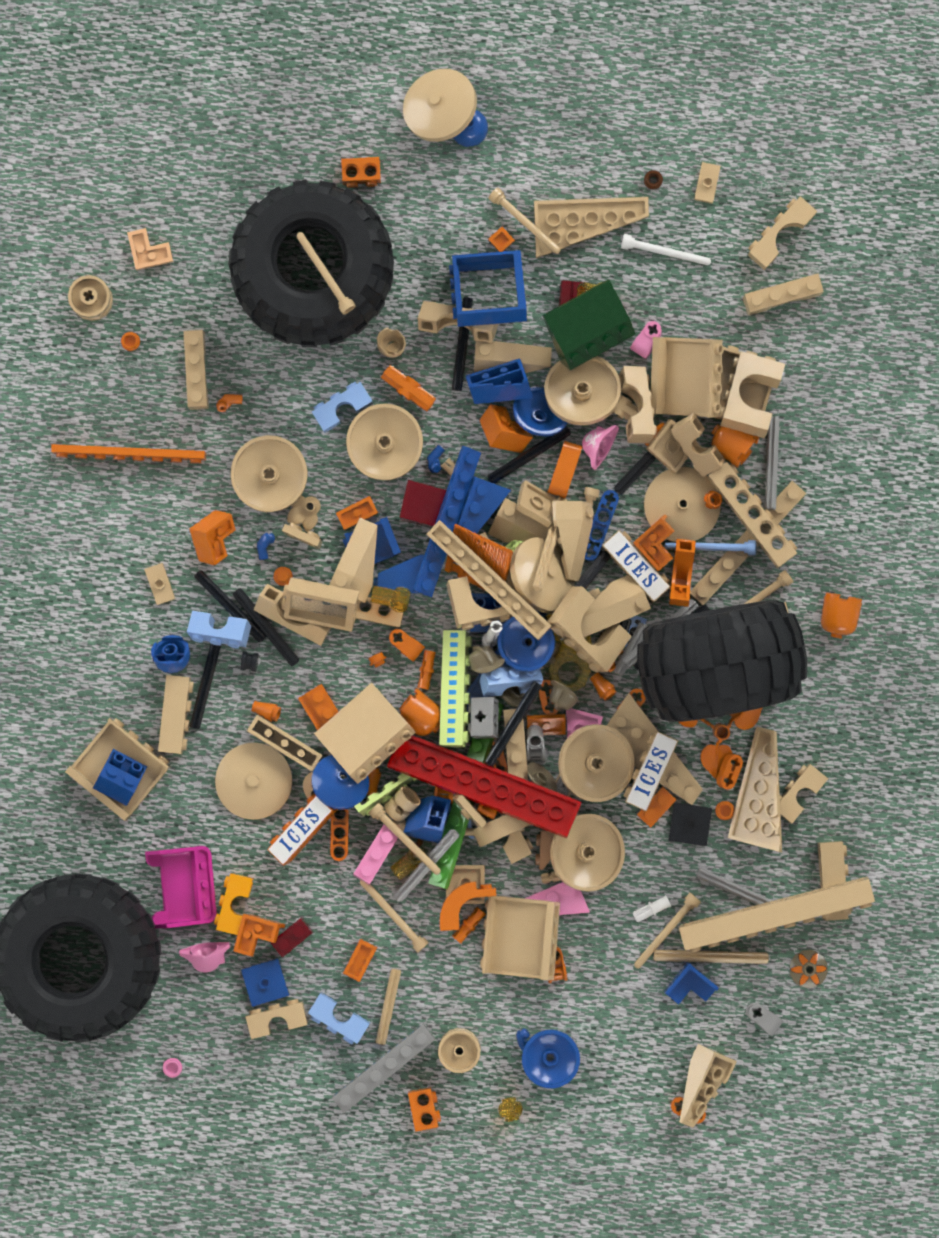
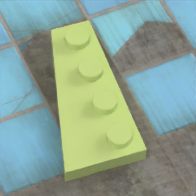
M402 773L397 777L398 781L396 783L395 781L387 783L382 788L380 794L379 792L373 793L367 797L368 799L365 804L361 805V803H358L354 807L362 816H370L368 813L376 804L382 803L385 805L402 786H407L412 780L415 782L418 779Z

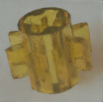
M515 1097L502 1099L498 1111L501 1117H505L506 1122L519 1120L523 1108L520 1102H516Z

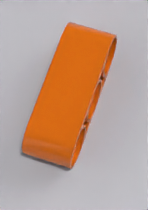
M564 441L547 493L566 499L582 446Z
M345 809L346 814L343 819H338L335 813L331 817L330 854L336 861H342L348 856V809ZM341 827L345 830L343 838L335 836L336 828ZM336 847L344 849L345 854L343 857L335 856L334 850Z

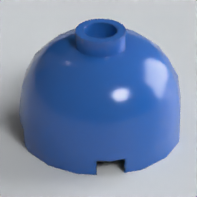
M476 110L469 125L460 134L453 137V139L464 147L479 145L485 140L488 133V123L485 116Z
M177 635L162 637V641L155 642L151 648L153 662L158 669L165 673L172 674L183 670L190 660L188 642L184 641L183 637Z

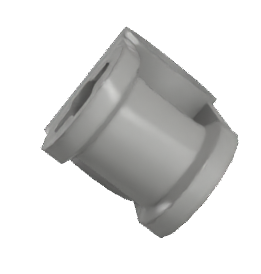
M532 725L526 731L527 763L540 760L546 762L543 729L538 725Z
M750 1003L746 1008L747 1016L770 1036H773L784 1022L773 1012L758 1003ZM754 1008L758 1009L760 1013L758 1016L752 1012Z

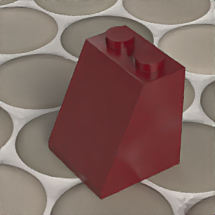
M408 480L399 517L400 521L433 528L447 490Z

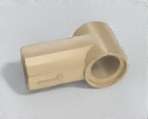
M621 395L620 401L613 413L617 414L618 418H624L629 421L632 416L638 414L637 406L632 404L631 400Z

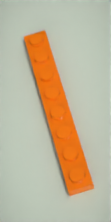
M51 445V452L59 458H68V455H75V458L86 459L87 455L94 456V459L102 460L106 459V456H114V460H125V457H133V461H144V458H152L153 462H163V459H171L173 463H182V460H190V463L201 464V460L206 461V452L196 450Z

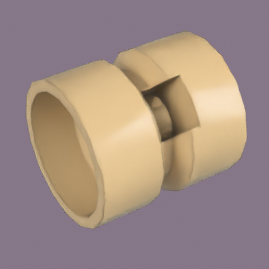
M402 786L395 796L385 803L384 808L393 820L403 822L421 802L413 789Z

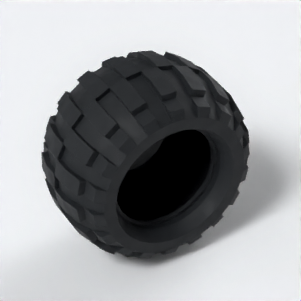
M307 180L295 181L292 186L280 189V186L267 192V197L259 203L255 201L246 211V217L242 223L239 222L232 236L233 244L229 251L228 266L230 268V280L234 293L243 310L256 326L274 336L276 340L286 344L294 343L302 347L317 348V345L330 344L331 346L344 342L343 339L354 333L357 335L368 327L370 320L380 313L385 305L387 294L391 291L394 277V258L387 229H385L380 216L374 208L367 205L360 195L350 189L344 190L336 187L335 183L320 180V183H308ZM304 227H318L328 231L337 239L342 249L343 263L335 282L344 296L352 299L356 307L352 311L344 315L338 308L339 301L329 286L320 290L304 291L291 286L285 281L278 269L277 254L281 243L287 235Z
M778 600L735 605L655 622L643 629V642L637 644V665L644 696L649 707L657 709L660 719L669 722H683L724 716L782 703L802 692L801 680L807 678L808 660L801 627L795 614L788 613L785 603Z
M91 874L62 875L48 879L32 886L30 890L19 896L9 906V911L0 921V991L5 1000L3 1004L9 1012L23 1021L22 1025L35 1033L37 1031L46 1035L48 1039L60 1042L75 1041L79 1043L106 1037L133 1020L151 998L154 986L158 982L160 973L159 962L160 955L162 954L160 940H158L154 928L156 925L150 913H147L140 904L141 901L131 891L128 892L120 887L119 883L107 878L92 876ZM67 926H78L89 930L97 936L105 951L106 962L102 976L90 989L79 993H66L51 986L44 978L39 963L40 951L45 940L54 931Z

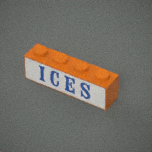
M315 793L306 801L308 803L306 807H301L294 814L296 818L283 826L281 835H276L270 841L271 846L267 850L283 866L289 864L338 810L323 804L316 797Z

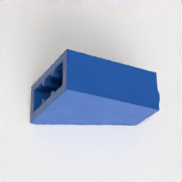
M424 555L416 556L378 573V578H374V589H378V594H420L412 590Z

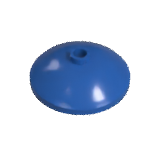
M543 387L530 388L533 398L514 401L513 415L516 422L531 434L552 436L561 432L567 425V422L558 418L550 410L545 399Z
M511 617L503 624L498 636L500 655L503 659L505 658V662L510 667L516 670H537L543 667L553 655L555 649L554 632L550 628L540 640H537L520 622ZM528 638L532 639L531 645L527 644Z
M333 755L323 758L314 768L311 784L316 797L323 804L334 809L345 810L353 808L363 801L369 789V777L367 776L357 784ZM340 775H344L346 778L342 779Z
M551 1029L543 1030L533 1035L525 1044L522 1052V1065L528 1078L536 1085L543 1088H558L569 1083L576 1075L580 1065V1053L574 1040L564 1032ZM552 1054L554 1059L548 1061L547 1055Z

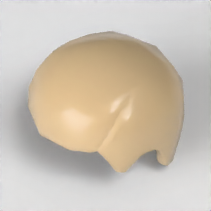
M385 328L379 332L377 348L381 354L386 357H398L404 352L406 341L399 330Z

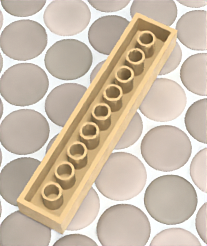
M867 876L681 924L679 930L685 951L690 950V953L700 951L702 946L705 945L712 948L719 946L721 941L727 940L728 943L738 941L740 936L746 935L747 938L758 936L760 931L765 930V933L777 931L779 926L784 925V928L796 926V922L802 920L803 923L815 921L814 917L822 916L823 919L834 916L833 912L841 911L844 914L853 911V907L860 906L861 909L871 907L875 899Z

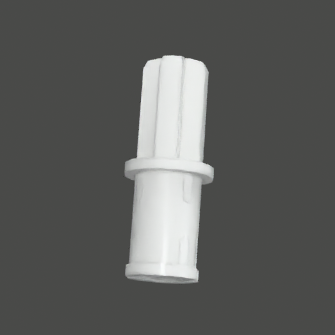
M665 895L652 903L648 902V905L634 911L633 916L637 922H640L652 915L656 916V913L671 907V904Z

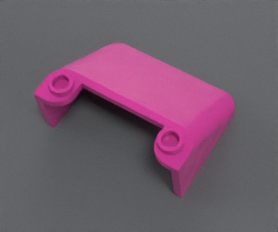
M206 846L145 851L147 864L151 867H160L164 911H158L153 914L152 919L156 925L154 928H174L213 922L217 911L212 856L209 848Z

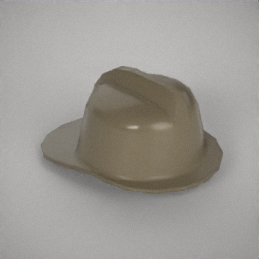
M489 645L483 647L472 646L473 652L469 655L471 671L488 673L499 668L505 662V658L503 659L500 655H497Z
M551 681L552 690L549 700L554 704V708L557 711L562 709L571 710L579 701L576 694L563 684Z

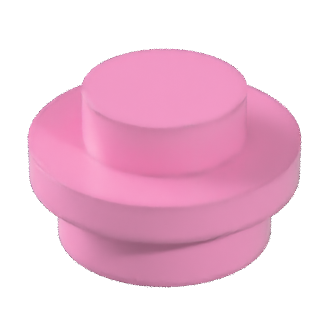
M169 1058L163 1064V1072L168 1077H177L182 1071V1063L176 1058Z

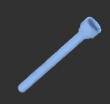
M748 540L744 544H695V550L744 551L748 555H756L757 549L756 540ZM666 542L664 544L665 549L675 550L676 542Z

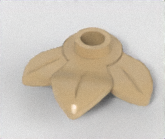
M301 495L291 505L292 509L288 513L287 521L293 524L302 523L305 531L308 532L318 522L317 513L320 511L321 504L316 497L309 496L305 498ZM308 503L313 504L312 510L308 508Z

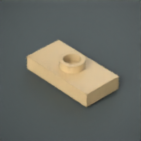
M702 162L694 200L713 204L721 166Z
M163 563L144 569L156 604L160 605L174 600L175 596Z
M455 795L452 798L462 809L460 813L467 820L471 819L480 828L486 824L484 818L463 795Z

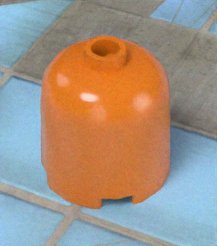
M719 424L711 432L714 435L711 445H715L722 456L736 468L743 465L752 453V450H750L751 446L754 443L757 445L760 440L758 436L726 428Z
M826 592L821 615L822 628L830 632V636L842 639V635L852 634L857 628L862 599L851 596L848 599H841L840 594Z
M415 688L414 693L416 694L414 696L410 694L400 706V715L414 729L416 735L426 736L432 731L436 733L440 728V707L421 690Z

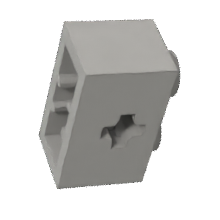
M494 697L471 698V703H469L468 707L469 714L471 715L468 732L471 734V737L475 739L498 738L499 700Z

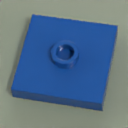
M278 958L241 969L252 1007L289 996Z

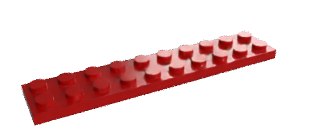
M414 735L391 755L387 767L453 794L463 795L468 800L566 839L582 804L578 800Z

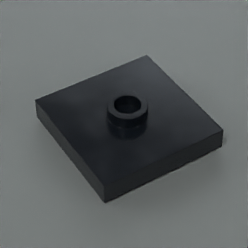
M673 803L668 841L707 846L712 808Z

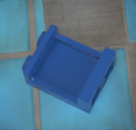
M385 517L375 522L374 524L378 525L374 564L400 555L401 551L388 518ZM353 531L344 534L346 538L342 540L345 545V548L347 547V544L353 534Z

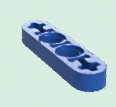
M614 490L604 492L593 518L591 532L599 529L602 532V537L599 540H595L590 533L589 540L593 543H599V547L595 545L593 548L595 556L591 555L589 558L586 553L585 560L593 561L599 555L619 501V496ZM613 494V498L616 499L615 502L610 503L609 508H613L612 511L607 508H601L602 504L606 506L607 499H605V496ZM602 511L607 512L609 515V519L606 522H601L598 519V514ZM588 543L587 550H589L591 546L590 543Z

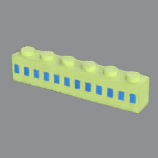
M443 630L439 745L444 748H466V743L469 742V732L466 731V723H469L470 720L469 712H467V704L470 703V693H467V687L471 684L468 666H471L469 647H472V637L469 636L466 630Z

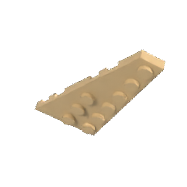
M648 197L534 201L535 226L557 244L560 249L649 217ZM535 236L536 259L553 253L551 249Z
M628 693L606 726L618 730L628 740L634 754V766L640 769L642 764L639 761L643 751H648L650 745L647 742L651 734H656L658 730ZM673 752L660 784L693 805L703 789L675 752Z
M756 726L728 838L782 853L777 732Z

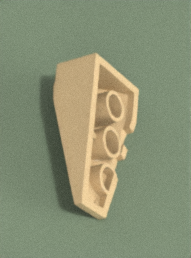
M476 341L474 373L519 358L525 373L551 367L552 348L493 341V343Z
M505 498L488 532L489 535L509 543L513 540L526 541L535 537L546 539L549 527L516 510V503ZM556 541V545L563 551L561 544H558V541Z
M552 501L554 527L558 526L560 534L557 541L558 544H561L564 552L561 559L566 580L578 582L593 524L594 511L592 504L584 501Z
M359 518L329 585L359 591L358 601L365 603L373 586L378 525Z
M628 575L610 582L606 586L607 588L595 597V600L582 618L581 631L583 637L651 609L644 590Z
M700 1044L697 1045L690 1060L680 1123L694 1128L707 1110L706 1104L711 1098L715 1099L718 1095L717 1089L722 1083L726 1084L737 1061Z

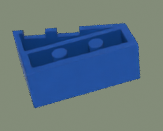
M520 358L466 375L474 404L533 398Z

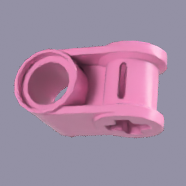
M655 321L648 322L636 337L630 349L644 359H647L652 352L653 337H661L662 330L660 324ZM656 327L657 334L653 333L650 335L649 328L653 329Z

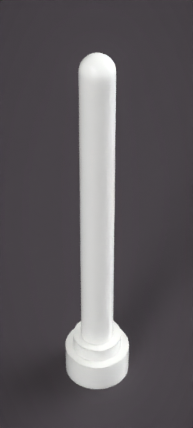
M624 234L621 249L637 248L703 265L711 264V259L637 241L632 235Z

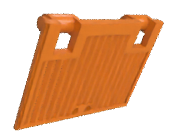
M455 524L453 533L506 582L513 551ZM449 555L447 556L444 569L446 572L454 571L458 573L457 577L459 578L467 576L469 583L484 589L463 568L453 563L455 561Z

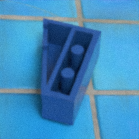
M473 476L457 525L477 534L511 490Z

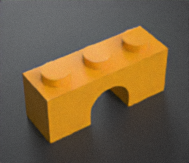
M230 873V876H226L223 886L226 888L225 895H221L219 906L222 907L221 912L216 914L214 925H217L216 930L238 935L243 915L234 912L232 902L237 896L250 897L254 878Z

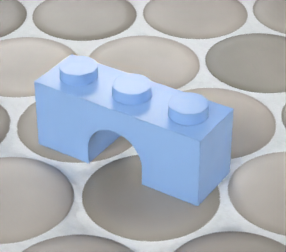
M361 382L351 383L343 393L337 392L330 397L331 400L327 403L321 402L313 407L314 411H312V414L324 433L341 424L336 415L337 409L341 405L349 404L358 413L373 404L372 399Z
M192 611L187 633L193 641L199 643L208 641L213 645L227 644L232 648L246 647L251 629L247 619L229 616L227 624L223 628L214 629L215 620L210 613Z
M506 666L499 667L488 673H482L479 683L483 697L502 696L507 688L518 686L520 694L526 693L532 682L536 681L542 684L544 679L540 668L533 671H519Z
M321 992L308 1012L311 1015L310 1019L318 1024L323 1022L327 1025L326 1029L334 1034L339 1032L344 1035L343 1039L348 1043L353 1044L355 1042L358 1044L370 1022L356 1013H353L351 1018L345 1022L336 1020L333 1015V1009L337 1002Z

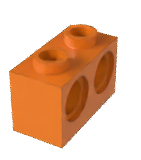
M379 157L341 159L343 185H347L348 188H356L358 184L375 187L377 183H381ZM368 169L376 171V174L371 177L365 173ZM355 170L357 174L355 177H348L347 172Z
M431 1087L408 1091L415 1132L437 1128L438 1122H441L440 1111L435 1110L434 1103L438 1102L436 1091H432ZM419 1095H427L429 1101L426 1104L419 1103ZM423 1114H430L433 1118L432 1121L424 1123L421 1119Z

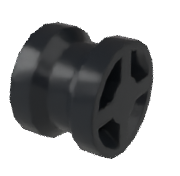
M243 651L240 670L250 669L252 672H256L259 653L248 654V652Z

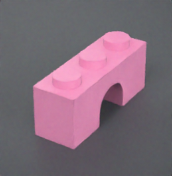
M386 825L382 826L353 876L368 885L371 884L398 839Z

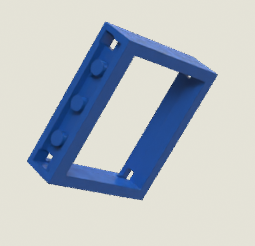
M521 250L452 255L453 265H449V273L454 275V278H450L451 290L455 289V293H451L452 304H456V307L452 309L453 319H457L458 327L527 321ZM514 268L518 307L462 311L459 272Z

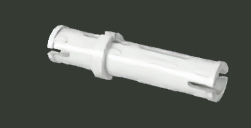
M493 621L490 624L487 633L482 638V647L489 645L493 648L497 644L499 633L502 630L501 622Z

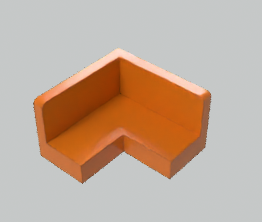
M490 404L479 420L490 447L522 453L533 438L531 433L524 430L517 422L511 420L506 407Z
M214 510L189 528L198 560L216 565L228 556L223 539L236 530L230 513Z
M663 515L633 542L657 571L673 559L672 555L661 544L674 532L673 528L665 521L666 515Z
M243 914L233 951L253 957L258 938L276 943L279 929L285 928V924L252 914Z

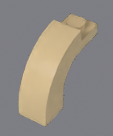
M504 815L486 823L482 828L477 827L472 831L479 846L482 847L531 824Z

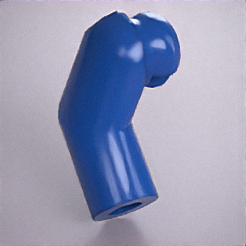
M437 445L427 456L428 469L432 473H438L441 470L439 457L445 450L440 445Z
M265 533L257 542L259 560L269 559L267 547L269 544L274 543V534Z
M525 1028L521 1031L518 1030L516 1033L517 1042L522 1052L527 1043L526 1038L530 1036Z

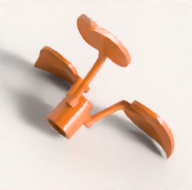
M763 708L729 714L732 718L727 725L723 723L713 725L705 719H699L713 728V735L718 738L716 745L709 744L705 746L700 754L703 767L715 779H717L724 757L732 753L728 745H720L723 740L729 738V728H731L732 722L734 721L737 728L748 730L756 725ZM698 720L679 723L684 727L692 728L696 726Z

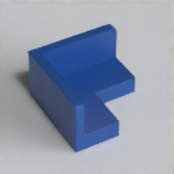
M687 962L663 992L677 1004L684 999L690 990L706 1002L719 987Z

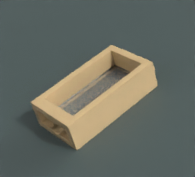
M290 578L289 584H285L283 596H286V599L284 598L282 602V610H285L284 618L352 632L356 619L359 591L296 578Z

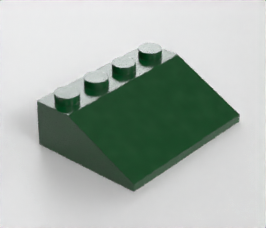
M610 280L600 283L542 315L560 362L570 371L635 335L631 320Z

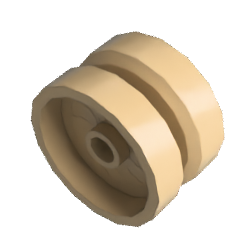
M81 276L69 288V304L73 311L84 320H100L112 308V292L106 283L96 276Z
M465 1028L449 1030L442 1036L439 1042L438 1056L440 1062L453 1073L470 1071L480 1059L481 1047L479 1040L473 1032ZM459 1047L463 1049V1053L460 1055L459 1052L456 1053V1049Z

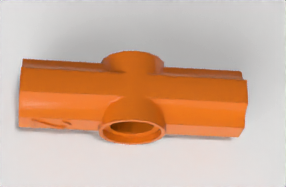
M389 365L381 376V379L396 389L398 394L405 396L406 400H411L426 412L436 401V398L424 390L417 381L410 376H405L392 365Z

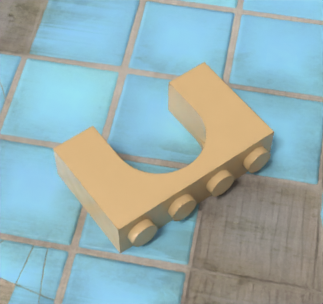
M741 351L739 357H735L732 368L735 371L734 374H730L727 385L731 386L729 391L726 390L723 398L726 405L721 407L718 418L722 419L720 426L765 438L772 413L746 405L740 397L739 388L747 383H759L778 388L785 364Z
M509 568L506 583L516 591ZM467 576L448 580L446 585L457 629L469 630L474 628L473 625L478 624L488 626L492 621L500 620V622H506L509 618L513 617L503 606L498 609L488 610L477 605L472 598Z
M583 586L571 587L547 622L552 625V631L560 635L564 639V643L577 652V656L589 664V668L592 671L608 672L632 636L620 624H615L606 628L594 644L588 643L582 635L581 621L595 598Z

